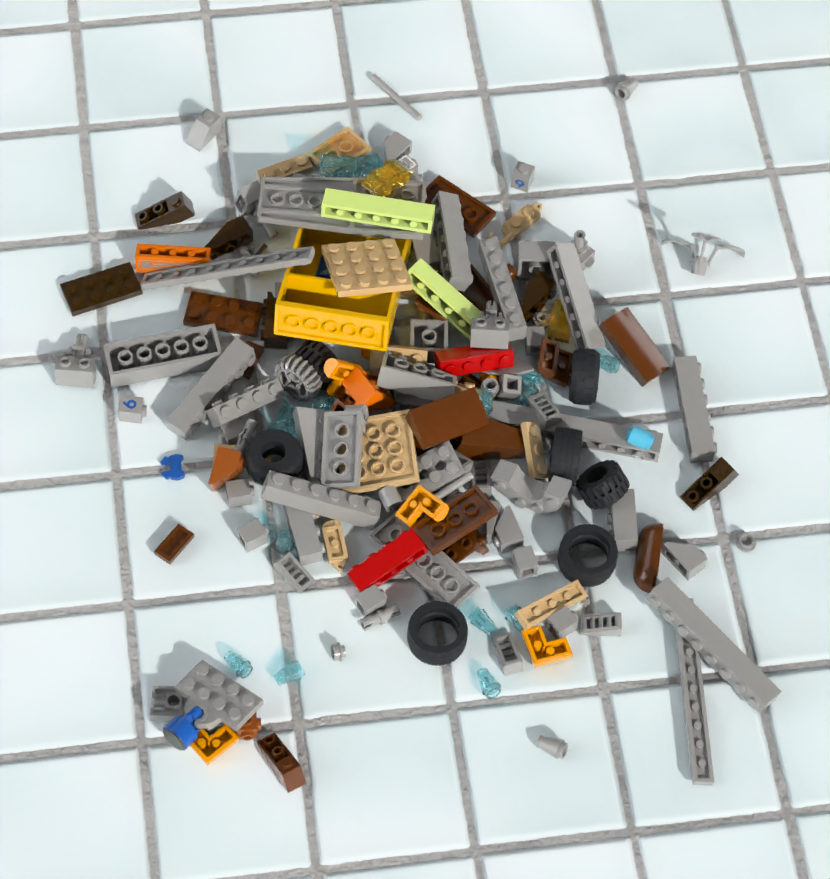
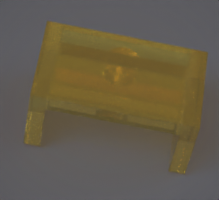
M555 299L547 339L569 344L571 331L561 300Z

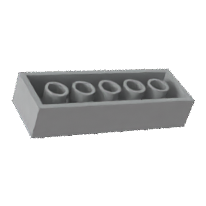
M215 323L103 344L111 388L207 370L222 354Z

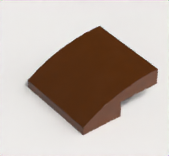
M543 337L537 371L548 380L565 388L569 384L573 353L560 349V343Z

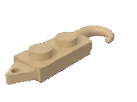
M542 203L527 204L503 224L502 233L505 237L499 241L500 247L506 246L541 218ZM492 231L488 234L487 238L492 237Z
M332 519L322 525V535L329 565H332L342 574L346 562H349L340 521Z

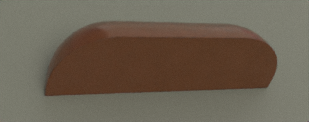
M662 523L649 524L638 535L633 579L635 584L647 593H650L656 587L664 528Z

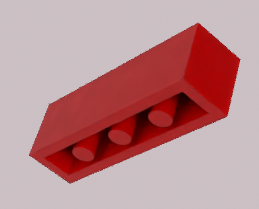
M509 343L508 349L474 348L469 345L434 351L435 368L454 376L514 367V350Z
M411 528L401 532L394 541L384 544L377 553H371L360 565H354L347 574L360 593L374 584L377 587L381 586L428 553L425 544Z

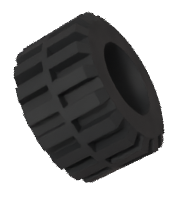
M306 340L294 354L298 358L301 356L303 360H308V363L313 365V368L318 371L317 374L321 376V386L324 390L333 380L324 373V364L330 358H338L323 343Z
M605 460L592 465L576 481V488L586 505L593 510L604 509L618 502L627 493L630 486L623 470L614 460Z

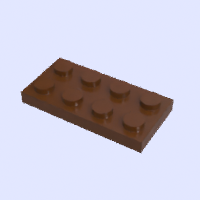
M440 175L426 187L428 199L425 200L426 204H431L438 191L453 193L459 196L461 213L464 219V231L472 238H475L496 216V211Z
M191 291L183 325L198 327L215 323L216 331L257 337L263 314V303Z
M474 485L446 503L449 511L442 521L437 522L431 517L426 516L411 526L433 556L498 515L496 507L477 485Z

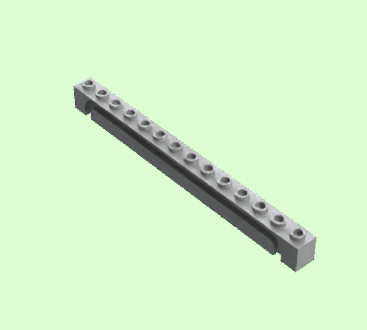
M398 392L396 411L420 407L434 401L429 399L423 400L414 395H403ZM485 397L480 398L487 418L521 430L520 423L539 422L541 437L545 436L552 441L554 439L555 427L578 429L583 431L581 448L632 458L640 456L643 457L642 460L658 462L663 433L655 430L649 431L655 436L650 450H643L627 443L628 439L625 437L629 429L628 426L602 422L598 419L592 420L581 416L566 415L561 412L562 421L544 429L535 412L530 407L510 404L505 401L490 400Z

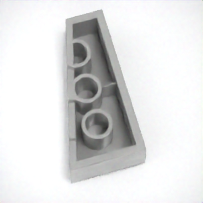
M387 350L384 352L376 386L384 390H395L403 395L410 394L423 400L436 401L454 394L457 376L436 368L429 370L423 363L417 362L413 364L407 361V357L400 355L397 358L391 355V351Z
M296 407L292 415L296 425V436H298V441L303 451L302 467L304 477L307 481L321 484L324 412L333 411Z

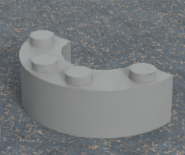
M500 459L491 476L494 488L513 501L517 507H525L538 514L558 510L572 486L571 480L555 475L549 482L537 481L526 475L518 464Z

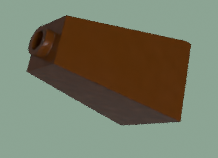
M489 418V425L487 427L454 438L453 449L473 461L521 459L526 455L522 430Z

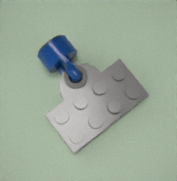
M201 660L175 686L176 692L188 699L184 708L185 715L183 717L176 715L163 728V735L173 747L185 751L198 738L197 733L202 728L209 731L222 722L237 732L264 704L263 699L204 660Z

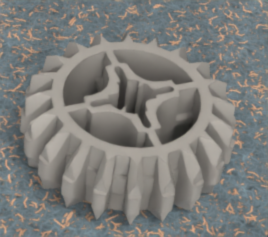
M295 354L284 356L274 368L276 379H279L284 391L288 392L289 396L292 395L294 399L298 398L301 402L303 400L308 402L315 398L322 389L321 376L317 374L318 371L313 368V365L308 363V360H303L301 356L299 358Z

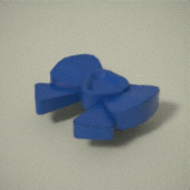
M174 454L162 459L161 465H170V470L161 473L166 480L169 478L171 480H181L185 477L181 465L184 460L183 455Z

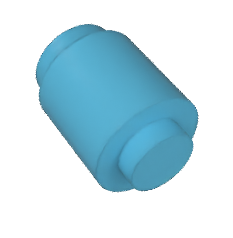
M634 426L633 428L629 427L625 438L628 439L627 443L643 450H650L655 436L651 434L652 432Z

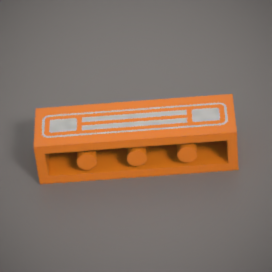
M137 243L135 253L136 272L140 273L212 262L211 248Z

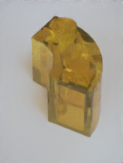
M391 159L385 161L384 166L380 169H373L361 185L374 196L387 197L394 189L404 187L410 180L413 171L399 160Z

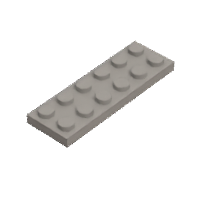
M398 510L391 514L369 535V538L380 549L387 542L397 539L404 530L411 529L395 516ZM428 551V553L403 569L436 601L450 603L457 607V609L480 589V585L443 551L435 556Z

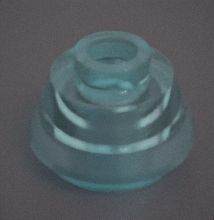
M532 383L523 384L521 386V395L517 396V402L520 405L531 407L527 397L540 392L537 386ZM542 397L539 398V399H536V400H534V401H535V402L540 401V400L542 399Z
M324 393L314 399L312 408L330 410L335 400L333 396Z

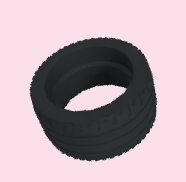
M555 427L548 482L555 475L571 480L572 486H575L581 453L582 430Z
M594 524L578 525L566 532L559 545L558 565L561 573L568 581L572 583L578 580L582 587H594L606 582L615 570L618 548L610 532ZM578 544H592L602 549L607 560L598 567H583L571 559L569 550Z
M431 601L421 605L413 612L408 623L407 640L411 652L418 660L432 666L447 665L460 657L465 649L468 626L464 615L457 607L443 601ZM433 620L444 621L456 630L457 638L449 645L442 647L431 646L423 642L418 636V629L426 622Z

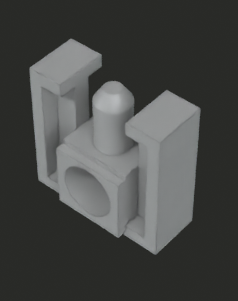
M153 685L152 698L166 697V699H154L151 701L153 707H162L165 710L150 708V720L171 721L176 715L183 717L184 696L176 692L175 686ZM172 702H178V703H179V704L176 705V706H171V705H169V704L172 703Z

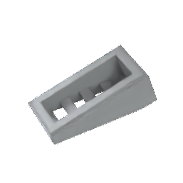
M545 391L527 397V401L544 429L562 421L560 410ZM541 397L543 398V399L540 400V401H537V402L534 401V400L539 399V398H541Z
M474 461L471 473L474 476L471 480V487L477 485L487 498H491L490 462Z
M491 500L490 502L498 510V515L485 522V538L488 545L492 542L501 509L500 502Z
M290 551L273 565V568L299 593L315 582V579ZM288 562L290 565L285 568L284 565ZM292 568L296 569L291 574L288 572ZM300 573L301 576L295 580L294 576ZM305 578L307 581L300 585L299 582Z
M621 612L580 615V635H621ZM587 621L590 622L591 628L587 629ZM595 622H598L599 628H595ZM603 622H607V627H603Z
M511 632L492 637V642L504 675L507 676L523 671V661ZM508 641H509L508 644H504V645H500V646H499V644L505 643V642H508Z

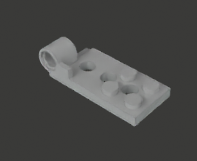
M366 404L346 405L344 411L324 412L321 485L335 489L360 488L362 436L365 433L366 423L369 418ZM346 426V434L340 436V428ZM346 445L345 453L338 454L339 447ZM345 464V471L340 474L337 473L338 466Z
M449 440L417 456L419 474L423 471L428 472L426 479H420V483L411 484L406 489L401 488V486L388 485L378 492V496L387 512L399 510L419 484L433 493L466 474ZM438 463H445L446 466L443 470H436Z

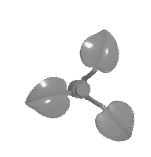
M701 233L691 234L703 240L700 256L696 255V259L694 256L695 244L674 238L664 239L661 244L680 243L688 247L691 251L690 263H693L691 273L705 276L707 266H710V262L717 250L729 249L743 257L745 256V250L742 248L715 244V248L707 260V257H703L706 243L710 241L722 242V239Z

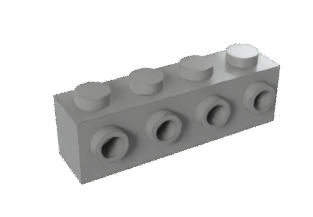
M265 379L260 382L261 386L257 388L252 385L244 389L245 393L239 395L237 392L228 396L229 400L224 403L221 399L211 404L213 408L207 410L206 414L213 429L286 396L279 379Z

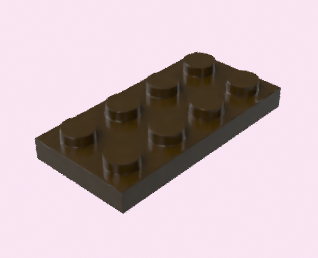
M130 262L60 284V289L72 317L143 294Z

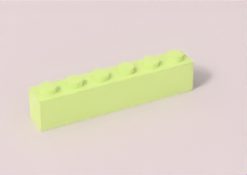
M326 188L322 200L321 217L431 234L435 217V205Z
M420 258L408 270L413 284L412 289L471 340L472 318L480 316L481 311Z

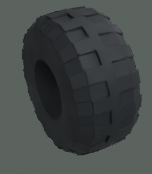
M578 348L573 351L569 383V401L573 404L591 405L596 402L600 371V353L596 350Z
M270 429L260 432L251 438L245 449L246 470L251 478L260 485H263L269 470L297 477L303 465L302 447L297 438L283 430ZM269 455H279L283 457V459L277 462H269L265 460V458Z

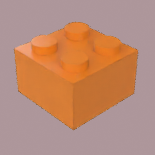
M357 366L341 382L346 388L344 390L349 397L354 398V404H366L369 411L374 409L389 410L397 402L388 390L376 386L378 377Z

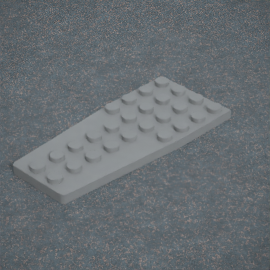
M263 177L261 179L257 212L258 222L358 236L423 240L422 232L321 217V208L326 188L425 203L426 181L347 177Z

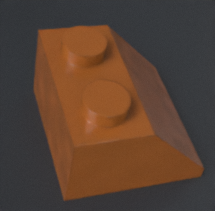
M218 446L208 482L211 491L219 490L225 486L226 481L236 480L240 473L243 474L245 458L242 457L240 451Z

